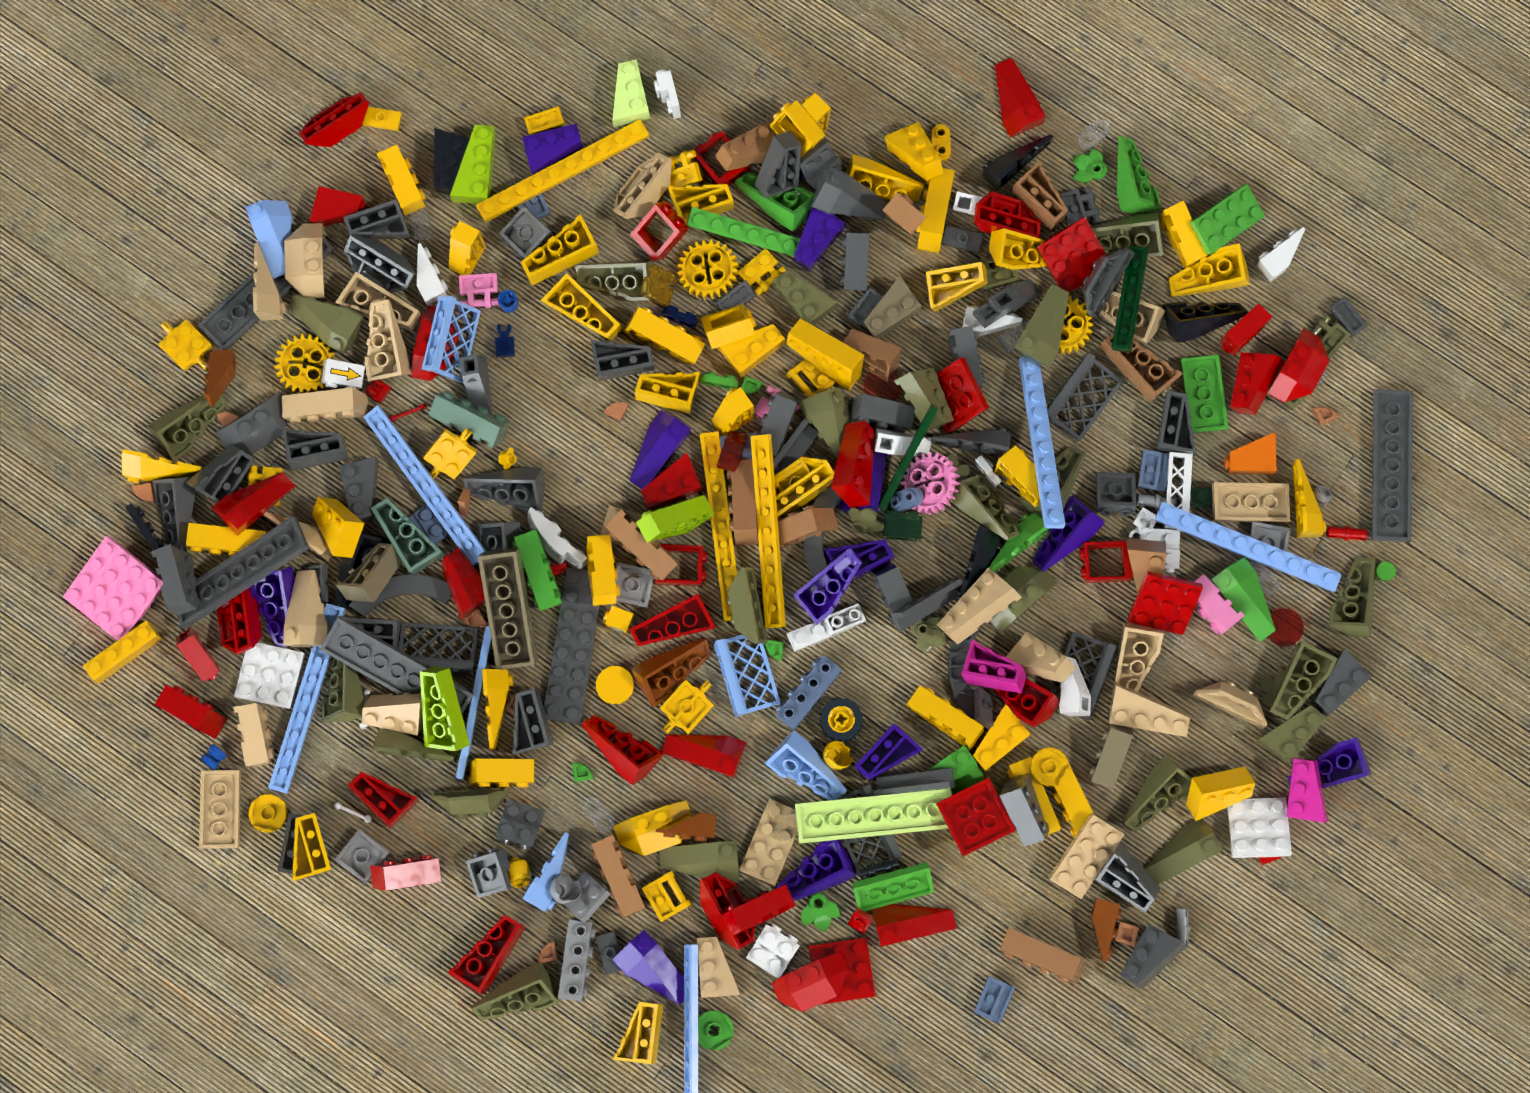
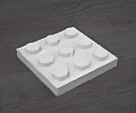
M257 643L254 648L245 651L234 697L292 710L305 653Z
M1286 797L1245 799L1227 807L1232 858L1292 855L1288 817H1286Z

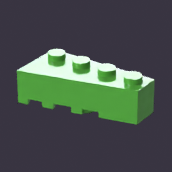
M537 529L514 536L515 541L512 544L514 548L520 547L523 570H526L528 576L525 579L529 589L532 588L534 595L532 598L535 606H538L539 610L542 611L562 604L563 600Z

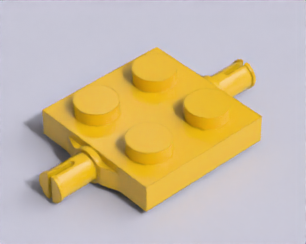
M187 319L175 328L167 321L164 324L162 323L161 327L168 334L158 343L159 347L184 372L197 363L206 371L207 367L205 366L206 360L204 356L213 347L212 344Z
M466 428L459 436L445 429L424 454L423 459L434 466L430 472L433 479L442 472L455 480L474 457L477 449L466 441L472 434L471 430Z
M685 680L660 707V710L670 720L662 730L669 734L677 726L689 735L714 707L704 694L712 685L705 680L697 688Z

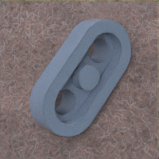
M909 487L896 492L890 500V506L892 510L897 512H904L917 507L923 502V492L918 487Z

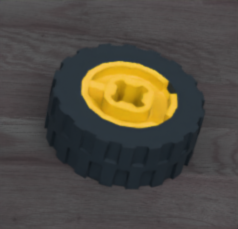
M838 698L831 700V702L825 705L820 715L822 731L833 741L846 742L853 739L860 732L863 715L859 706L849 699Z

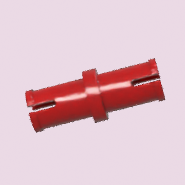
M1327 526V538H1339L1344 541H1349V539L1366 541L1367 529L1350 528V526Z

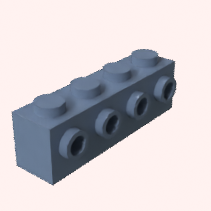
M825 655L822 658H816L811 665L814 667L811 672L804 673L799 680L801 684L798 688L793 687L787 695L789 699L786 703L781 702L775 710L777 712L776 718L792 731L796 730L842 672V669Z

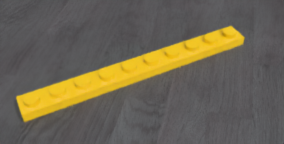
M639 119L478 203L476 208L486 223L647 139L649 133Z
M717 431L700 434L708 502L715 513L711 517L723 617L724 622L731 621L732 616L731 607L728 604V590L737 576L732 531H730V515L719 432Z
M771 434L751 436L765 628L786 627Z

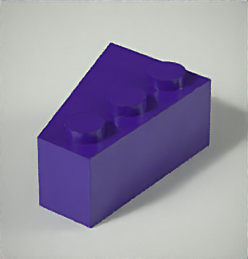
M577 123L522 137L532 175L583 148Z
M813 207L794 254V261L810 272L845 230V223L836 216L824 213Z
M885 539L825 549V554L830 564L850 547L854 550L863 563L852 581L894 560V555Z
M893 724L855 765L854 769L870 781L919 754L923 749L896 724Z

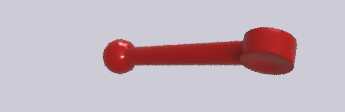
M421 404L419 407L401 414L391 415L389 419L391 422H395L396 419L419 410H424L427 406L426 404Z

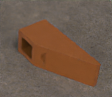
M233 349L210 351V357L206 360L208 373L205 374L207 388H204V398L208 399L210 407L214 406L235 377L236 359Z
M688 813L656 829V832L663 833V837L675 838V835H679V839L691 840V837H695V841L707 842V838H715L717 815Z
M1096 898L1090 919L1101 962H1106L1112 955L1113 948L1110 947L1111 940L1116 938L1117 928L1114 927L1116 920H1120L1122 909H1119L1120 904Z

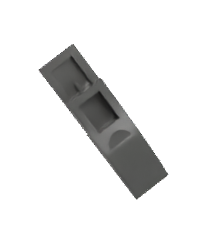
M1031 279L1015 283L989 297L987 303L973 311V316L986 328L1011 311L1014 313L1042 295V291Z

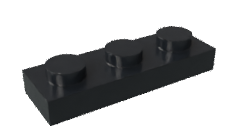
M132 503L125 508L151 549L156 550L164 547L163 541L159 537L156 538L153 534L155 529L149 521L146 523L143 516H145V513L141 507H136Z

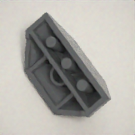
M352 234L343 250L354 273L358 272L390 293L408 289L415 274L405 257L375 239Z
M1124 248L1101 255L1100 259L1095 261L1091 274L1085 278L1082 291L1087 313L1097 319L1135 253L1132 250Z
M278 391L217 430L215 433L225 448L233 445L245 453L254 454L283 435L282 428H286L287 420L282 418V394Z

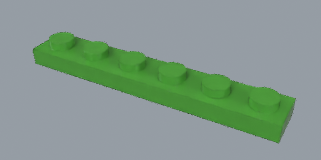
M691 207L686 224L790 256H794L800 242V238L695 207Z

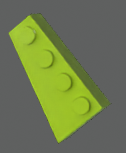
M474 126L450 193L452 202L478 204L490 198L496 139L494 126Z
M705 495L672 506L659 508L653 512L649 510L641 515L642 518L636 523L646 542H652L687 534L713 517L715 513Z
M433 666L420 671L425 747L458 751L469 746L470 743L450 668Z

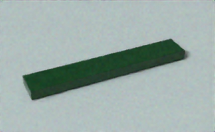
M1129 246V249L1135 254L1125 269L1112 343L1113 351L1132 352L1149 253L1148 247Z
M931 404L879 502L880 509L885 511L930 426L938 406Z

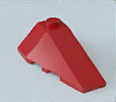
M1027 678L1022 693L994 689L1016 717L1033 728L1049 720L1059 706V700L1055 694Z
M667 735L661 753L734 779L747 742L727 735Z

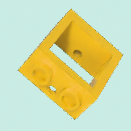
M797 100L792 104L786 103L773 116L774 121L769 125L777 135L791 131L801 143V157L826 136ZM787 117L790 118V120H791V121L794 123V125L799 129V131L803 134V136L807 139V141H805V139L800 135V133H799V132L796 130V128L791 124V122L787 119Z
M744 304L701 318L711 349L755 335L753 329L756 327L750 309L746 310Z

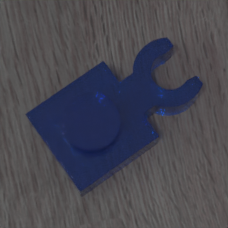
M500 324L497 325L500 337L495 338L496 358L515 357L514 336L509 337L512 332L510 324H507L508 329L504 332L501 331Z

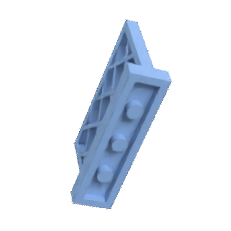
M439 296L422 369L464 383L461 374L460 356L457 350L462 347L464 356H470L481 311L457 301L455 297ZM455 306L458 307L460 312L457 316H454L453 313ZM468 312L474 313L471 322L468 321L466 316ZM462 317L465 324L462 328H459L457 319ZM451 323L455 329V332L452 334L449 332ZM467 329L469 334L467 340H464L462 331ZM456 335L460 341V344L455 346L452 339ZM448 341L451 350L446 353L445 345ZM453 353L456 362L451 365L448 356ZM444 359L447 368L441 370V361ZM457 365L460 369L459 377L455 375L453 370Z
M744 635L717 640L713 644L735 718L781 703L764 645L757 644L756 648L753 649L745 644L748 638ZM736 642L741 645L737 654L729 651L727 643ZM743 647L753 652L749 661L738 656ZM755 654L763 659L761 667L751 663ZM736 659L746 663L742 673L734 667ZM748 665L758 670L754 679L744 674ZM760 672L768 676L769 681L766 686L756 681ZM742 677L752 682L748 691L740 687L739 682ZM754 684L764 689L760 697L750 693ZM766 690L773 694L774 702L768 703L762 700ZM747 696L757 700L755 707L746 708L745 699Z

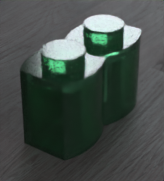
M888 511V514H884L883 525L885 527L882 531V539L921 541L923 517L918 516L919 513L916 512L900 515L898 511Z

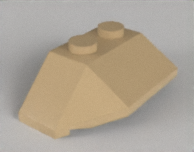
M657 153L654 157L640 164L616 194L613 212L626 219L647 215L668 189V186H670L672 160L665 155Z
M322 223L302 224L284 241L285 279L301 295L312 298H324Z
M1220 681L1198 689L1192 694L1193 697L1263 729L1267 726V721L1258 698L1253 696L1254 693L1247 689L1240 690L1235 688L1236 685L1230 681Z

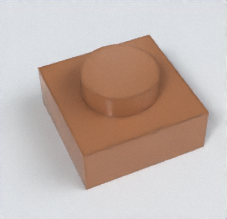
M1119 922L1114 941L1134 947L1139 927Z

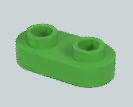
M706 372V374L701 375L700 383L706 386L731 390L738 388L739 381L735 380L736 377L731 375L721 377L717 376L714 372Z

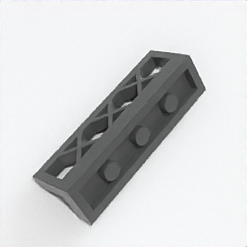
M805 418L773 460L774 476L803 457L817 439L819 432L811 427Z
M961 578L948 579L890 613L897 630L902 631L958 598L959 594L956 587L963 584Z
M953 768L876 778L877 790L873 792L874 796L952 789L955 788Z

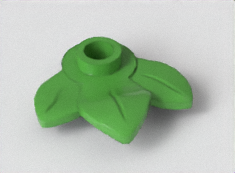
M1092 149L1089 156L1079 154L1073 158L1074 164L1079 169L1073 176L1075 181L1087 183L1092 179L1100 180L1107 174V166L1103 163V156L1098 150ZM1096 168H1101L1098 172L1094 171Z
M822 893L813 894L809 899V905L803 908L801 913V921L804 926L814 922V925L822 932H826L830 926L831 918L840 917L838 906L828 901L827 897ZM816 899H820L822 901L821 906L817 907L814 902Z

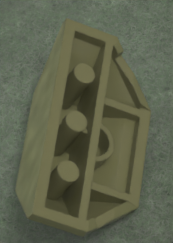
M1017 566L1003 580L1013 587L1022 598L1017 602L1014 600L1008 605L1009 608L1003 612L999 611L989 622L1001 634L1058 582L1047 571L1043 572L1039 568Z
M742 567L728 590V604L732 611L731 621L738 632L755 644H766V628L753 567Z
M511 788L431 793V797L451 815L457 816V819H468V815L475 814L476 818L488 817L489 813H493L511 793Z

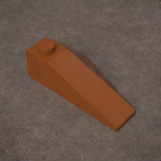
M703 638L648 658L631 669L638 686L651 706L655 707L667 700L674 693L673 690L680 683L682 684L692 671H696L712 655L707 639Z

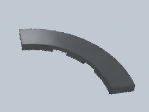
M830 484L818 496L813 505L814 508L834 509L842 498L831 488ZM825 531L822 532L821 536L816 537L814 535L806 538V541H804L805 558L813 578L829 565L823 547Z
M415 574L391 577L389 583L381 591L375 602L352 601L349 607L365 618L375 607L392 597L420 594L434 598L446 605L451 599L452 594L447 582L440 579Z
M979 629L959 644L952 640L947 664L952 695L958 707L971 719H975L974 693L970 684H966L962 676V670L971 641L975 639L980 631Z

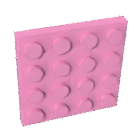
M105 536L63 598L118 641L136 627L161 592V586L164 584L159 575L110 536Z

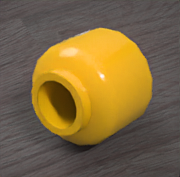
M518 857L510 859V868H507L506 871L511 886L522 888L528 885L532 878L528 862Z

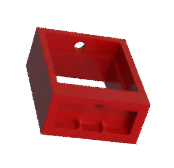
M723 131L715 132L709 137V141L705 144L701 143L694 148L696 157L693 159L698 162V165L714 185L727 184L730 186L743 174L750 171L749 164L747 167L730 170L719 178L702 158L704 153L720 141H723L724 144L730 141Z
M663 201L652 207L630 235L649 257L656 262L664 259L690 228L686 225L684 219L676 214L673 207L666 201ZM657 214L674 231L662 246L646 229Z
M1257 304L1225 334L1220 342L1223 350L1234 356L1267 326L1272 316L1260 304Z
M1127 540L1084 542L1082 548H1079V557L1083 559V567H1080L1081 578H1084V583L1128 582L1133 579L1127 550ZM1121 549L1122 575L1090 577L1089 550Z
M660 544L667 552L697 553V580L665 579L661 581L659 579L657 581L655 579V584L702 587V582L706 581V570H703V563L707 562V551H703V546Z

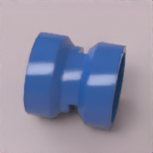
M504 290L498 296L499 305L504 312L511 313L518 308L519 302L513 291Z
M212 743L209 751L203 754L200 759L213 770H216L219 762L224 760L227 754Z

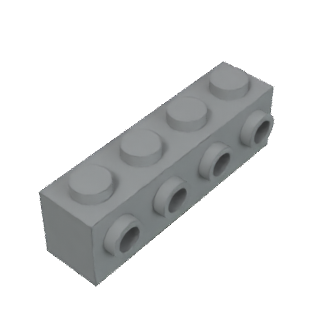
M568 920L558 999L583 1002V998H587L588 986H585L586 978H590L591 972L588 960L589 958L592 959L594 949L590 945L591 939H595L596 927H593L592 922H585L584 924L582 921Z

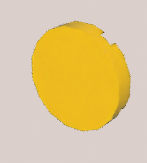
M609 666L602 670L597 677L596 691L599 697L606 703L622 704L633 693L634 680L630 672L623 667Z
M1053 747L1044 748L1032 757L1030 772L1034 780L1046 787L1056 786L1067 777L1069 762L1066 755L1059 749Z
M264 794L251 803L248 817L255 829L264 833H272L284 826L288 818V809L286 803L280 797L273 794Z

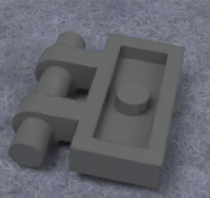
M1090 186L1083 188L1085 195L1081 196L1078 189L1060 193V197L1068 209L1066 214L1068 226L1082 217L1086 219L1092 218L1094 224L1101 222L1099 217L1101 214L1094 201L1096 199L1095 194L1092 193ZM1083 202L1088 203L1089 211H1085Z

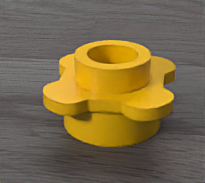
M511 447L501 451L498 457L499 463L503 465L505 470H508L511 465L517 462V457L513 453L514 449Z

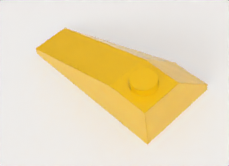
M482 669L484 695L486 699L488 698L485 710L487 718H489V722H487L489 749L492 751L496 750L514 680L513 674L510 675L508 670Z

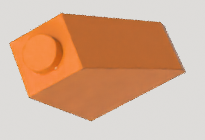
M1271 433L1230 451L1227 457L1224 458V468L1227 469V474L1273 475L1277 471L1276 433Z

